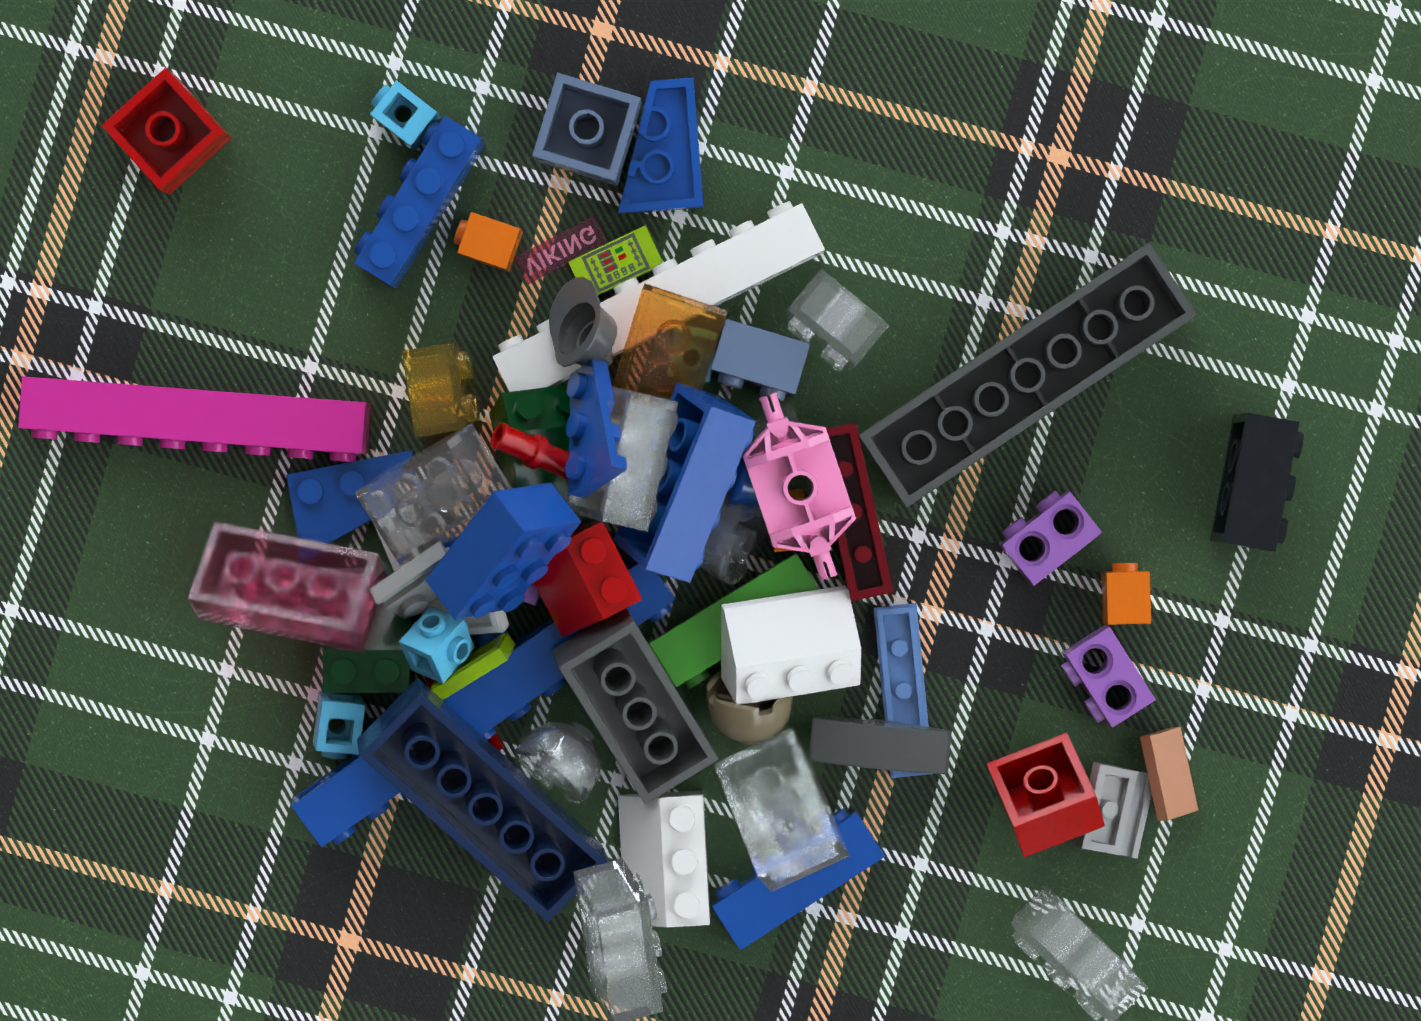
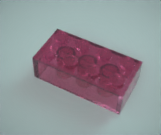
M214 522L188 595V600L199 620L363 653L378 607L369 589L388 575L378 553Z

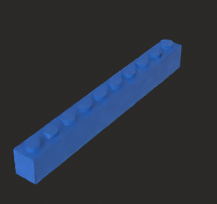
M634 559L625 564L643 599L627 607L636 624L639 626L647 619L650 623H654L668 614L672 609L669 604L675 598L658 573L645 570ZM552 617L548 618L514 642L516 646L506 662L443 701L488 740L496 733L494 727L506 718L510 722L515 721L531 708L529 702L542 693L545 697H548L566 684L551 650L590 626L561 637ZM354 754L295 795L291 807L321 847L330 841L337 845L355 832L356 829L353 825L366 816L369 820H373L384 813L391 806L388 801L399 794L400 791L364 759Z

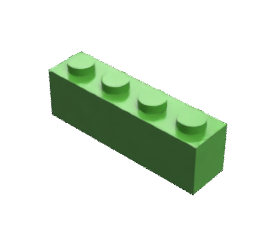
M795 552L653 639L649 644L674 685L678 687L685 683L688 689L707 679L710 676L707 668L721 660L722 604L818 590V587Z

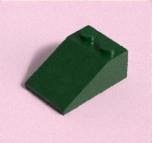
M567 385L500 394L489 412L493 432L500 423L504 422L510 427L531 436L540 434L547 437L549 444L569 452V437L566 434V425L570 416V397L567 395ZM498 450L508 489L552 483L580 519V524L596 522L603 518L600 488L585 498L568 495L569 480H564L560 476L539 467L534 470L523 465L521 459Z
M329 562L323 639V693H403L415 681V672L410 669L399 644L401 638L415 623V616L404 619L387 610L383 603L380 605L376 604L369 590L394 573L390 562Z

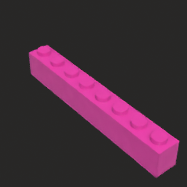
M22 376L18 428L31 429V438L57 440L58 431L74 432V441L100 443V434L117 436L116 444L142 446L143 438L159 439V447L185 449V441L202 442V451L228 453V444L245 445L244 454L270 456L271 447L286 448L287 457L313 459V451L330 452V460L356 462V454L367 455L371 404L354 401Z

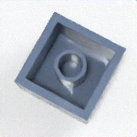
M557 72L532 154L534 160L545 165L618 186L642 107L641 98Z
M726 319L711 371L719 375L717 383L742 390L745 382L761 387L759 391L760 396H767L769 398V394L777 392L778 400L783 402L786 395L794 397L810 344Z

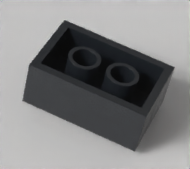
M1253 413L1233 415L1210 541L1276 552L1277 543H1284L1288 527V520L1282 518L1285 501L1292 500L1296 477L1290 475L1293 458H1299L1304 440V434L1298 432L1300 422Z

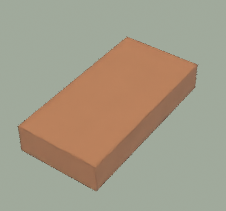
M1171 727L1141 736L1140 741L1157 820L1167 821L1198 811L1181 727Z

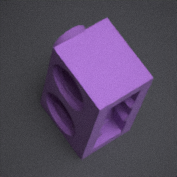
M1056 490L1036 505L1040 512L1026 522L1023 517H1020L1002 531L1006 539L998 545L1030 585L1035 586L1102 533L1071 492H1065L1060 496ZM1063 509L1069 510L1075 518V526L1067 534L1058 533L1053 525L1054 516ZM1028 536L1036 537L1041 543V553L1032 561L1025 560L1019 552L1021 541Z
M1104 625L1061 652L1067 661L1061 665L1063 671L1074 687L1082 684L1090 697L1084 703L1097 723L1105 720L1106 724L1113 728L1156 700L1109 626ZM1098 648L1103 653L1104 663L1099 670L1088 672L1083 667V656L1088 650ZM1114 685H1122L1127 692L1125 703L1118 708L1109 707L1105 698L1108 689Z

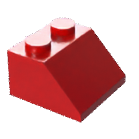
M601 520L571 534L572 540L564 550L555 554L547 564L548 571L546 574L534 582L561 637L602 621L643 600Z

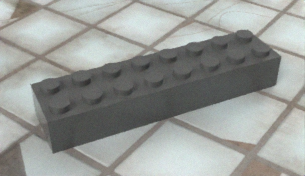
M1148 243L859 434L860 442L903 507L907 508L1197 316V313L1151 244Z

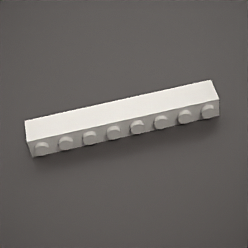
M790 201L785 202L767 212L770 219L756 226L750 220L729 231L731 238L718 245L711 239L690 250L693 257L680 264H677L675 258L670 259L652 269L653 277L641 283L635 277L614 287L613 290L616 295L600 302V306L615 320L618 328L617 336L612 346L613 357L675 327L676 323H683L823 254L825 248L803 204L801 203L793 207ZM549 320L536 326L539 333L526 340H523L520 334L498 345L501 352L492 357L509 392L556 386L568 380L571 374L581 367V365L576 363L567 367L557 363L550 334Z

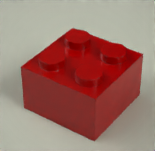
M166 67L101 125L154 185L168 195L173 193L232 139L230 134L184 83Z
M1067 733L986 763L997 797L1023 857L1105 827L1096 794Z

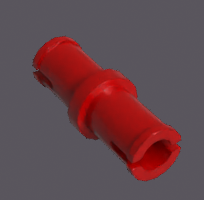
M504 422L495 428L490 441L492 449L500 450L521 459L523 465L534 470L539 467L560 476L564 480H569L565 473L566 462L569 457L568 451L549 444L547 437L540 434L531 436L510 427Z

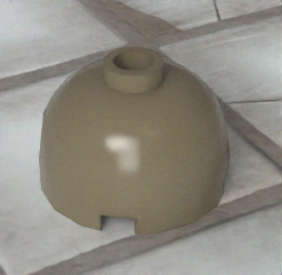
M721 671L709 679L706 687L707 707L711 721L719 732L730 739L746 745L758 744L775 736L788 722L793 696L736 705L721 679Z

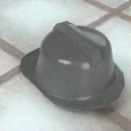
M584 277L573 278L556 295L549 316L550 334L557 363L563 367L571 366L574 363L583 366L589 360L595 359L607 362L609 366L613 362L612 346L614 345L618 329L616 322L600 306L597 291L592 281Z

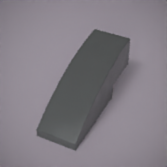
M825 714L812 718L809 760L881 770L947 774L952 730L874 718L862 720Z

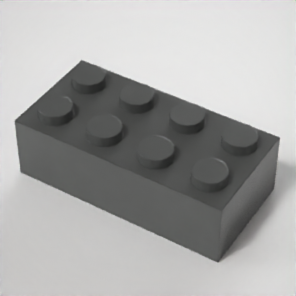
M627 608L595 623L551 650L561 673L644 804L649 803L719 760L709 740Z

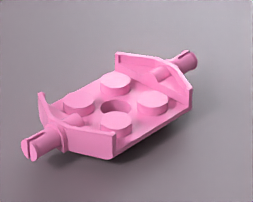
M777 392L769 394L773 412L768 397H760L759 401L762 404L768 422L766 423L767 427L743 452L742 459L745 462L770 536V543L776 548L808 552L814 559L820 580L828 579L823 562H825L829 576L834 577L838 573L835 570L829 552L832 550L831 545L854 522L856 517L826 427L789 421L788 417L783 415ZM797 475L807 476L812 483L810 495L803 500H795L788 493V484Z

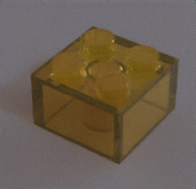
M455 343L403 350L402 356L415 437L427 439L475 431L474 422L480 421V410L477 396L469 394L467 379L474 378L470 353L462 351V347Z

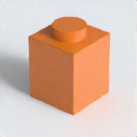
M471 212L468 221L461 219L455 234L454 244L459 245L457 253L460 256L510 273L523 231L520 228Z
M1112 563V571L1101 572L1103 623L1107 625L1151 624L1150 572L1138 571V563Z

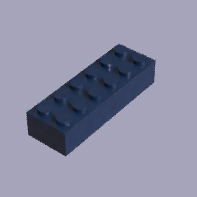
M418 678L357 739L359 756L547 922L609 862L603 845Z

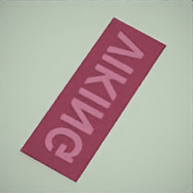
M594 216L515 257V260L526 281L530 284L568 264L569 261L607 243V240Z

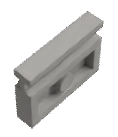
M437 542L369 590L375 603L378 605L383 603L387 610L404 619L422 613L428 607V604L437 598L425 580L450 547L445 549L442 542Z
M1093 762L1089 781L1096 794L1105 827L1076 837L1075 846L1138 859L1152 796L1148 773Z

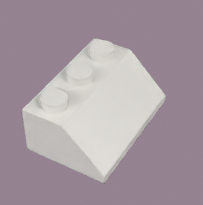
M846 585L721 605V679L736 705L860 685L861 645Z
M703 790L665 792L647 804H644L639 794L618 795L625 924L657 927L710 925Z

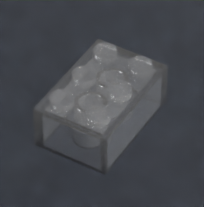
M823 269L818 271L790 305L785 316L789 320L787 329L802 342L808 343L811 339L824 349L820 356L839 372L844 366L852 371L890 325Z
M612 387L615 403L610 418L612 424L619 425L622 437L618 443L615 442L617 455L626 458L628 469L585 498L567 495L566 502L575 514L648 532L650 521L653 520L657 511L656 495L659 482L667 469L666 453L670 436L674 433L677 426L678 416L676 410L678 402Z
M471 423L380 473L354 493L395 559L402 566L440 541L444 544L459 536L494 491L512 489Z
M792 728L714 764L757 876L771 892L850 856L811 760H809L805 745Z
M624 859L573 871L589 980L611 1021H630L663 1012L661 994L667 992V984L661 967H657L656 957L662 956V948L658 934L655 930H652L651 920L657 919V911L652 895L650 893L644 894L643 884L638 872L632 873Z
M1044 885L1010 920L1016 930L1012 935L1016 940L1015 943L1032 960L1035 961L1041 956L1046 961L1042 966L1046 969L1047 974L1064 991L1072 986L1077 991L1073 996L1078 1001V1004L1095 1021H1098L1102 1016L1107 1021H1116L1149 988L1140 976L1047 885Z

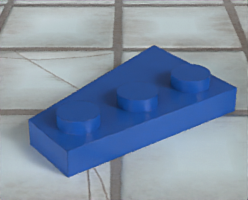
M694 78L650 81L618 215L704 208Z
M595 359L589 360L574 371L567 384V395L570 397V416L566 425V434L569 437V457L566 462L565 473L566 477L569 478L568 495L580 498L587 497L628 469L626 458L617 455L615 442L618 443L622 437L619 425L612 424L610 418L615 401L607 362Z
M414 450L287 474V483L302 559L371 521V517L395 508L420 494L422 491Z

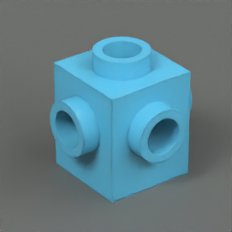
M432 606L426 610L399 641L410 669L442 684L468 658L475 648L468 632V624L463 618L454 620L449 612H444Z

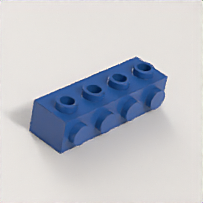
M444 116L440 124L434 121L430 125L421 142L426 145L418 160L411 158L407 162L399 176V180L403 182L395 197L389 194L385 198L376 214L381 219L373 233L366 231L354 249V253L358 255L354 262L356 265L395 289L400 285L486 145L481 137L447 116Z

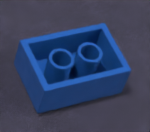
M552 483L494 491L425 581L454 620L472 616L480 618L488 613L502 610L510 612L524 601V593L531 584L546 574L548 571L547 564L555 554L561 552L570 544L572 540L570 536L581 521Z

